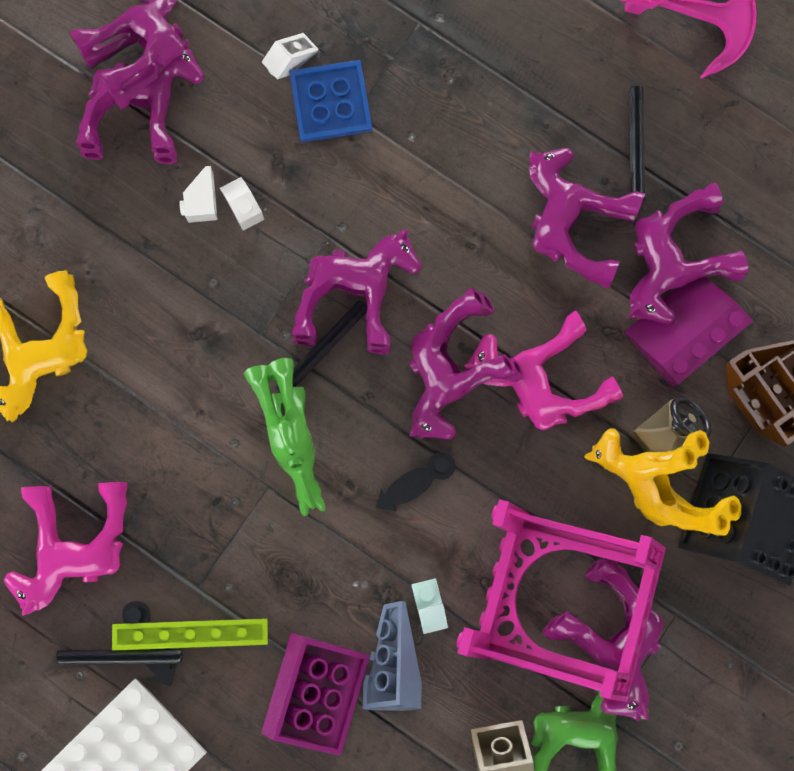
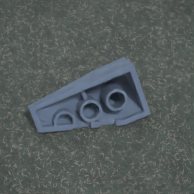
M399 601L384 604L376 633L379 638L375 652H371L370 660L373 661L370 675L365 676L363 684V709L388 711L421 709L422 682L406 602Z

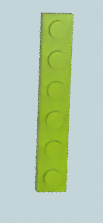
M268 619L112 624V650L268 645Z

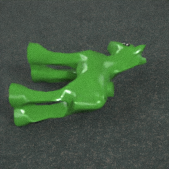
M280 358L269 365L250 367L244 372V375L257 395L264 412L271 452L279 465L291 476L295 485V494L299 501L301 514L305 517L308 515L309 509L314 510L315 506L320 511H325V504L321 497L319 483L314 477L315 445L306 425V392L303 387H293L294 361L292 358ZM276 380L280 393L271 394L269 382ZM283 405H284V408H285V415H284V416H282V406H283Z
M601 691L596 695L589 711H571V706H555V712H542L535 717L533 721L534 735L530 743L538 747L537 751L532 755L534 771H547L551 759L565 744L579 748H593L598 761V771H617L615 762L618 740L615 722L616 715L607 714L602 711L601 703L604 698L600 697Z

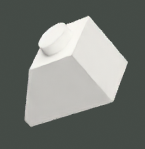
M304 33L275 41L262 63L271 75L280 79L289 76V71L299 69L319 49Z
M205 166L183 192L184 201H180L181 215H185L188 223L218 220L214 174L211 166Z
M242 177L220 188L243 231L264 220L261 209Z

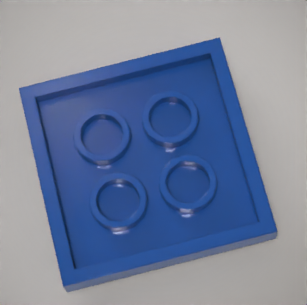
M361 60L289 71L301 143L372 132Z

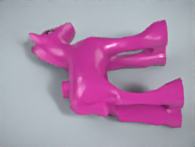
M577 311L572 312L566 317L560 333L554 339L541 346L525 350L513 357L519 363L524 373V379L517 382L492 379L483 383L492 386H513L521 401L516 404L523 417L528 415L534 426L540 430H548L554 425L566 424V415L577 417L589 411L602 409L608 404H613L623 398L622 391L612 376L601 384L594 395L586 399L569 400L552 394L548 377L542 364L550 357L568 348L575 340L584 336L586 327ZM485 334L476 351L468 360V364L464 365L465 371L498 357L497 339L493 334Z
M127 482L98 483L99 493L107 503V520L103 530L90 544L74 541L61 542L59 540L56 530V513L52 497V486L21 487L22 498L35 511L39 531L36 558L38 571L34 578H29L12 571L6 574L3 581L20 604L22 616L48 606L58 592L62 580L66 577H83V582L98 581V576L112 575L118 571L120 567L119 554L123 544L115 540L123 532V516L127 505Z

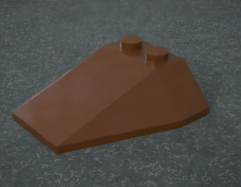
M794 340L743 351L726 363L728 393L757 434L786 447L794 441Z

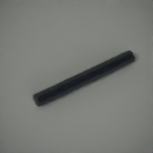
M631 86L630 88L631 193L635 191L645 193L644 88L642 86Z
M357 301L294 367L293 387H296L365 315L367 306L363 302Z
M181 649L60 650L56 654L58 665L179 664L183 661V651Z

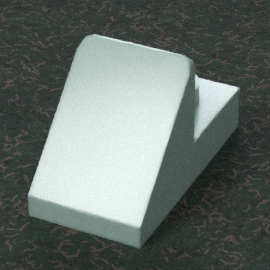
M436 578L411 584L423 634L448 628Z

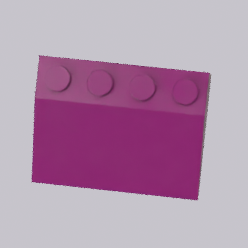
M702 277L686 284L682 288L675 289L663 299V302L675 313V319L670 325L647 319H639L624 334L673 389L752 323L753 320L736 301L707 277Z
M291 633L261 733L273 741L341 756L370 655Z

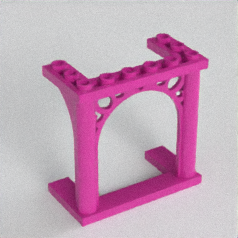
M499 499L498 505H495L492 511V525L506 531L507 534L500 543L501 556L493 569V576L495 577L493 585L487 591L486 600L488 604L486 611L482 612L479 622L481 630L477 631L464 627L463 632L459 634L457 639V653L479 659L498 660L601 691L600 697L627 702L666 547L652 537L641 535L638 543L532 516L516 505ZM538 538H541L543 543L549 542L545 549H541ZM526 539L534 544L535 552L532 556H526L522 551L521 544ZM573 550L644 568L618 671L548 651L537 645L526 634L518 618L516 597L523 575L536 560L555 551ZM518 556L523 559V564L520 568L516 567V564L519 562ZM511 583L514 584L513 590H509ZM505 606L510 608L508 616H502L506 611L504 609ZM507 621L513 622L514 630L507 636H501L498 632L501 624ZM518 635L522 637V644H519L517 641L514 644L510 643Z

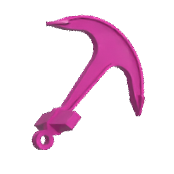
M620 0L626 2L625 12L639 15L649 8L653 9L661 6L720 27L726 38V46L724 51L709 64L700 76L701 79L718 73L736 62L750 45L756 27L757 12L755 0H728L726 3L704 0Z

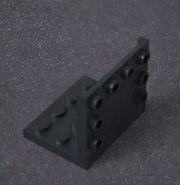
M707 453L691 505L699 508H712L722 499L736 496L741 503V516L736 521H730V530L725 536H717L697 530H683L678 548L737 563L781 584L791 586L794 578V477L769 463Z

